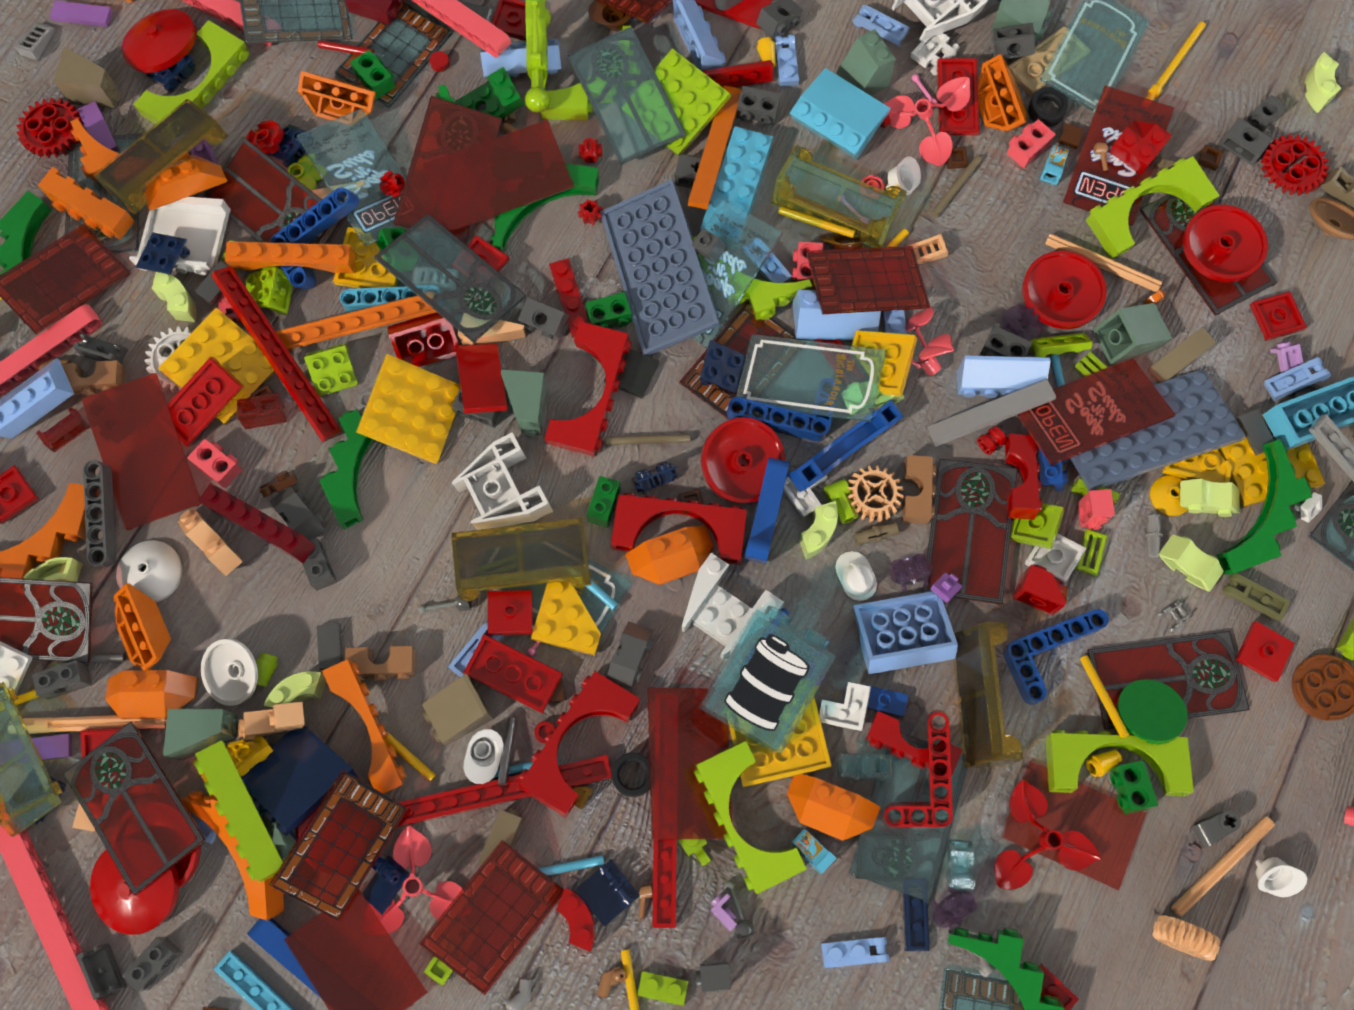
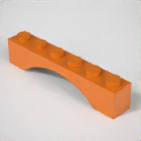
M227 242L225 262L232 266L234 270L254 271L271 266H301L333 273H354L356 253L350 245Z
M347 659L322 670L331 692L348 701L358 711L367 726L372 747L371 766L368 777L373 789L384 794L403 785L406 773L402 765H397L395 760L397 757L396 750L392 744H388L385 738L388 736L384 724H379L376 717L379 715L377 707L374 703L371 704L367 697L370 695L366 683H361L358 675L361 674L358 664L356 662L352 663L351 659Z

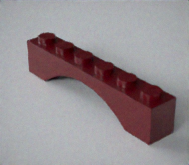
M212 483L208 485L198 499L200 503L214 513L247 529L304 564L316 547L304 535Z

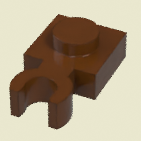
M282 471L275 476L276 478L272 482L260 486L259 491L263 498L296 484L297 476L294 471Z

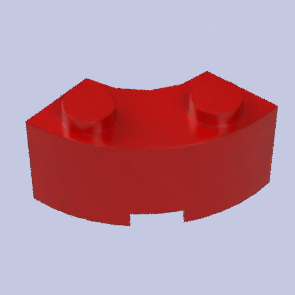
M565 888L556 911L562 914L569 924L570 936L568 943L591 952L596 934L592 913L577 893Z

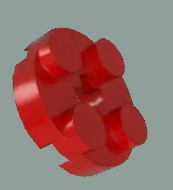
M273 120L261 122L257 125L259 127L257 130L253 131L251 129L248 132L246 139L264 154L277 152L279 149L278 144L284 135L283 129ZM245 144V146L248 148V150L254 157L259 156L255 151H253L250 147H248Z

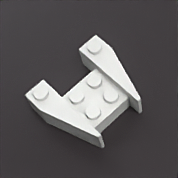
M895 0L891 9L894 11L905 2L926 26L919 38L920 41L968 23L983 10L988 0Z
M513 432L489 445L452 481L453 486L459 493L466 489L469 490L481 516L471 520L472 525L477 531L533 522L553 512L540 486L521 495L507 468L526 459Z
M710 553L698 570L682 623V632L685 633L692 623L725 646L720 657L725 659L767 628L782 609L784 601L765 590L754 607H749L718 586L727 574L729 564L713 553Z

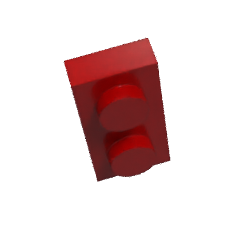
M1040 963L1038 967L1042 968L1044 973L1041 997L1043 998L1044 995L1057 997L1058 1001L1062 1002L1064 1010H1070L1079 1000L1078 996Z

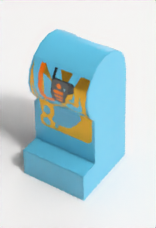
M1053 144L1039 180L1057 185L1062 175L1069 149ZM1046 173L1055 175V177H1048Z
M805 829L791 842L819 874H822L837 859Z

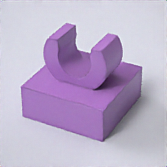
M945 572L932 585L930 590L948 603L963 586L957 582L959 579L955 575L951 574L949 576Z

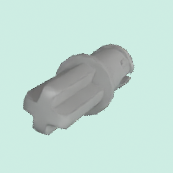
M1151 514L1146 516L1147 534H1145V538L1148 540V556L1150 558H1160L1161 538H1163L1160 525L1161 516Z

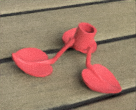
M969 77L956 78L943 84L936 95L938 101L942 104L934 103L933 101L929 102L927 99H919L914 105L912 99L904 95L896 96L883 103L891 108L888 115L891 119L890 126L893 128L901 129L909 126L911 116H915L916 113L920 119L926 121L932 136L922 140L919 152L921 157L928 163L938 167L942 166L949 159L953 148L952 139L946 132H940L935 135L929 119L933 115L932 107L943 108L946 106L950 111L963 109L970 99Z
M932 306L914 314L905 323V330L912 331L915 329L924 347L918 356V363L912 360L911 364L916 366L917 369L922 368L928 376L936 374L942 367L935 356L954 351L952 339L948 333L932 339L927 346L920 332V326L927 324L934 314Z
M408 826L402 831L393 849V859L405 869L411 867L410 877L403 883L404 893L396 904L393 899L392 904L383 915L370 903L368 904L362 931L367 934L386 935L400 928L405 915L398 907L407 896L417 897L423 893L433 897L429 909L433 917L440 921L460 894L464 893V890L458 884L451 881L440 882L436 887L435 893L423 888L422 881L415 877V866H424L429 861L432 848L428 839L412 826ZM471 904L467 907V909L463 912L461 916L470 913Z

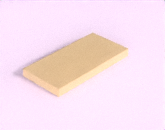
M1065 26L1035 47L1034 55L1020 57L1008 66L1015 81L1031 97L1037 90L1047 87L1052 83L1048 72L1070 32ZM1071 34L1051 72L1055 76L1054 80L1065 74L1090 54V51L1073 34Z

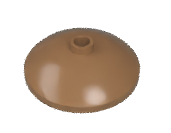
M1324 197L1315 198L1310 203L1311 217L1324 234L1338 239L1354 240V210L1336 200Z

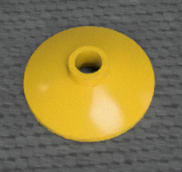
M1172 475L1158 478L1150 488V500L1154 508L1160 513L1172 517L1180 516L1187 512L1188 509L1180 506V481L1185 480ZM1171 490L1175 491L1177 496H1173Z

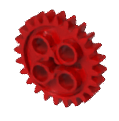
M51 97L50 101L47 102L44 98L42 104L35 101L36 107L33 108L29 105L30 111L22 112L25 118H19L22 124L16 125L20 130L16 133L20 137L19 141L33 155L37 154L42 158L45 154L47 158H50L51 154H54L55 157H58V152L60 151L64 155L66 154V148L73 150L72 143L78 145V142L71 133V130L74 128L70 121L78 118L81 124L84 123L78 110L68 101L63 102L59 98L56 102Z
M1291 134L1286 138L1283 135L1279 139L1275 138L1262 154L1263 159L1260 161V163L1264 164L1261 170L1267 171L1264 177L1271 178L1268 182L1269 184L1276 183L1274 189L1282 187V193L1289 190L1290 195H1293L1296 191L1298 196H1300L1303 192L1308 194L1311 190L1315 191L1324 182L1325 177L1328 175L1326 171L1329 169V166L1325 165L1329 159L1323 158L1326 152H1319L1321 145L1315 147V140L1309 143L1307 142V136L1302 140L1299 134L1295 138ZM1307 156L1300 163H1297L1302 157ZM1289 166H1293V167H1291L1290 170L1287 171L1286 173H1282V172L1286 171Z

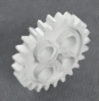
M177 326L176 332L169 328V334L167 335L164 332H160L162 338L154 337L156 344H149L152 351L145 352L150 357L144 361L147 365H150L146 367V370L151 373L149 375L151 379L156 380L155 383L158 386L162 385L164 390H168L170 387L173 393L177 391V388L179 390L181 388L159 371L158 367L169 357H163L164 353L172 351V354L175 351L174 344H177L179 347L191 334V330L188 327L185 328L184 332H182L179 326Z

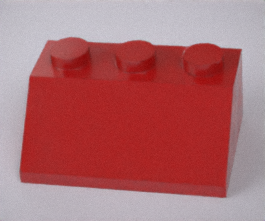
M440 312L388 326L389 338L396 357L400 360L421 367L456 356V346H459L453 324Z

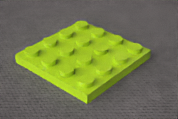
M672 48L653 71L686 135L665 145L677 156H680L720 111L731 95ZM653 79L643 82L630 99L646 131L660 142L679 135L680 133ZM626 103L622 107V111L636 122Z

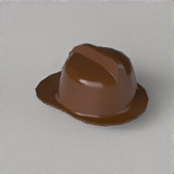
M594 0L588 9L589 16L593 21L606 25L612 31H621L623 26H630V18L632 16L601 1Z
M828 233L820 236L822 241L833 245L835 253L862 252V243L867 241L865 237L850 238L838 233Z

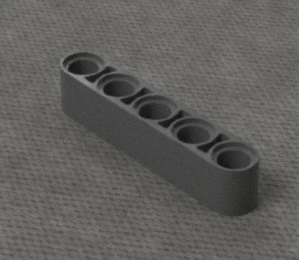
M91 460L83 468L87 559L93 566L109 567L116 560L112 470L106 463ZM97 467H100V472L96 476L95 470ZM101 488V494L97 497L96 491ZM101 509V510H102V515H101V517L98 519L97 513H98V511ZM102 530L103 537L99 540L98 534ZM103 552L104 559L100 561L99 555Z

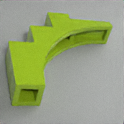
M623 26L622 33L630 30L631 26ZM620 41L618 47L627 56L634 59V51H631V46H635V44L630 41ZM628 61V75L641 76V68H637V63ZM612 70V71H609V72H610V74H611V73H616V72H619V71H618V70ZM596 75L594 82L586 84L592 98L596 99L600 97L608 83L602 81ZM627 80L622 82L624 87L637 88V81ZM581 83L564 89L547 91L550 102L548 108L541 112L542 119L589 120V113H592L593 108ZM618 84L613 86L604 101L598 104H613V96H617Z
M698 253L702 268L707 275L713 274L714 278H719L720 281L723 279L725 282L726 277H719V274L716 276L713 273V268L715 267L717 271L718 263L721 266L723 264L726 266V271L724 272L723 270V274L728 273V284L732 285L735 293H732V296L727 298L729 305H738L749 299L756 320L771 318L776 314L775 306L782 307L794 300L798 290H812L810 279L794 283H773L746 276L737 270L732 275V267L728 263L725 264L723 259L721 261L718 258L715 265H711ZM709 266H712L711 271L708 270ZM714 284L709 286V289L715 288Z

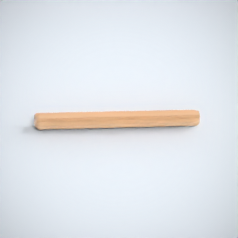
M1050 234L1045 244L1060 251H1071L1083 255L1097 267L1154 292H1157L1162 285L1161 280L1054 234Z
M1267 816L1260 819L1172 905L1171 909L1178 916H1183L1275 826V823Z

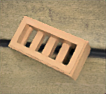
M942 234L902 248L903 250L914 251L917 258L914 259L916 265L948 256ZM938 244V251L935 250L934 245ZM930 246L932 253L928 254L926 247ZM918 249H922L924 256L920 257Z

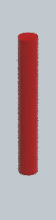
M322 40L318 41V48L357 55L370 50L374 54V50Z

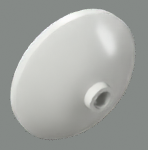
M155 540L140 542L128 549L118 563L116 570L118 587L121 589L126 583H130L156 603L163 601L176 590L181 581L183 572L182 561L178 553L164 542ZM146 565V570L141 572V568Z
M222 639L212 643L205 651L201 662V677L207 692L214 700L223 705L234 706L244 703L254 693L258 681V669L254 656L243 643L234 639Z

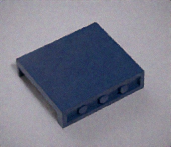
M305 725L303 729L289 731L271 747L273 752L264 761L257 763L246 775L241 777L250 796L253 798L252 800L259 811L264 809L263 815L272 824L276 821L278 823L276 828L285 837L289 834L295 841L298 837L293 830L330 797L344 773H348L360 780L353 768Z

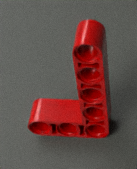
M933 710L929 713L927 719L930 802H891L887 804L884 809V819L891 827H946L952 822L950 727L948 716L942 710ZM938 715L944 717V724L941 727H935L931 723L933 717ZM936 739L945 741L946 744L942 750L933 748L932 745ZM936 763H944L946 770L943 773L935 772L933 767ZM944 786L947 789V793L944 796H937L934 793L935 788ZM893 809L900 811V818L891 819L888 816L889 811ZM919 809L925 814L922 819L917 820L911 816L912 812ZM940 809L946 810L948 816L942 820L938 819L935 816L936 811Z

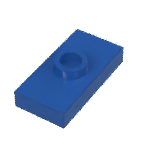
M871 686L867 709L903 718L908 695Z

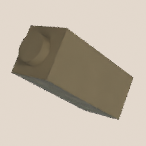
M507 808V811L500 809L478 863L484 865L502 842H505L511 848L513 847L524 819L519 817L520 812L511 808Z

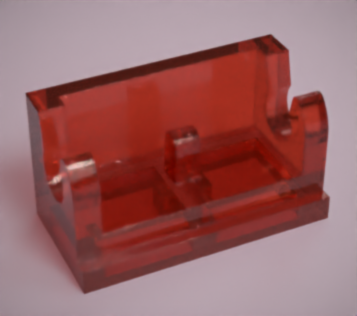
M279 392L237 400V417L244 429L287 422L286 415L283 412L285 405Z
M72 407L68 409L71 414L45 432L40 430L36 432L43 444L54 453L90 428L79 412Z

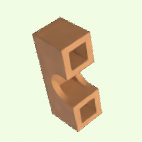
M117 360L97 361L94 373L87 378H83L84 371L76 363L61 364L74 394L92 396L95 393L115 394L116 392L124 391L125 368Z
M907 455L904 461L903 482L916 484L920 494L904 498L902 506L903 523L928 524L931 518L935 516V505H932V497H935L936 485L932 484V477L936 475V464H933V457Z
M390 646L389 658L383 664L373 663V651L368 647L345 648V660L351 659L352 663L356 662L361 671V674L358 675L360 681H365V678L374 677L373 680L385 681L387 677H396L397 680H408L409 676H416V649L413 646Z

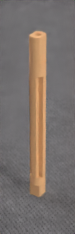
M118 715L14 718L9 724L10 734L72 732L83 729L121 728L130 721L135 729H166L167 719H121Z

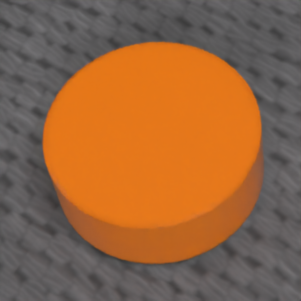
M1161 289L1147 298L1144 303L1156 304L1166 297V294Z

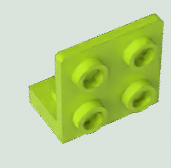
M274 267L250 273L246 279V288L259 308H268L282 316L288 315L293 285L288 280L284 271Z
M347 342L307 353L304 356L313 385L319 396L358 385L348 355L349 348Z

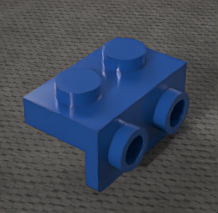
M1040 443L1041 485H1054L1055 491H1064L1063 484L1068 483L1067 471L1062 469V463H1066V453L1058 456L1053 450L1052 457L1046 458L1051 455V449L1053 448L1049 443Z

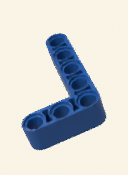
M337 188L276 233L270 239V243L307 244L354 210L359 203L358 195L346 188ZM281 266L293 286L302 289H311L315 286L316 278L311 268Z
M827 378L821 382L814 405L835 407L836 399L832 400L829 397L837 398V395L831 396V394L823 391L824 388H828L833 392H838V390H832L835 389L833 386L838 387V384H834L836 383L835 380ZM735 397L728 404L727 417L730 420L735 418H752L766 424L774 432L820 442L825 439L830 429L833 411L827 410L828 413H822L819 409L813 408L811 415ZM827 401H833V402H834L832 405H829V404L825 405L826 403H829V402H827ZM739 407L742 411L736 413L732 408ZM760 412L762 417L757 418L752 413ZM773 417H780L783 422L777 423L773 420ZM799 421L803 424V427L798 428L793 422ZM819 426L824 432L819 433L814 427Z
M768 458L752 531L745 553V560L762 564L767 562L790 462Z
M1100 609L1092 610L1014 640L1004 648V659L1024 702L1035 705L1047 696L1045 684L1032 657L1097 633L1106 627L1109 622V617L1105 611ZM1092 617L1098 618L1099 626L1092 622ZM1072 624L1079 627V634L1072 630ZM1056 632L1060 636V641H1055L1051 633ZM1032 639L1039 642L1040 649H1035L1032 646ZM1011 647H1015L1019 650V657H1016L1011 653ZM1023 667L1029 671L1028 678L1022 676L1020 668ZM1030 688L1037 690L1039 694L1038 699L1030 695Z

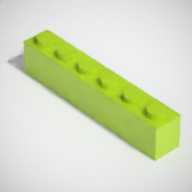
M221 740L195 753L197 761L194 762L195 767L200 775L205 774L208 781L204 785L210 796L215 794L218 802L214 805L220 817L225 815L227 818L226 830L231 838L236 837L239 845L235 846L241 859L246 857L250 865L246 867V870L251 880L257 879L259 883H262L282 872L285 864L224 742Z

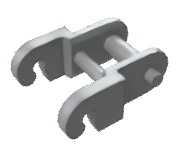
M1176 602L1174 608L1168 607L1157 614L1160 617L1167 612L1171 613L1177 621L1175 623L1176 626L1169 629V632L1183 625V620H1190L1188 617L1191 614L1187 615L1181 607L1183 603L1178 604ZM1177 609L1183 618L1179 619L1173 610Z

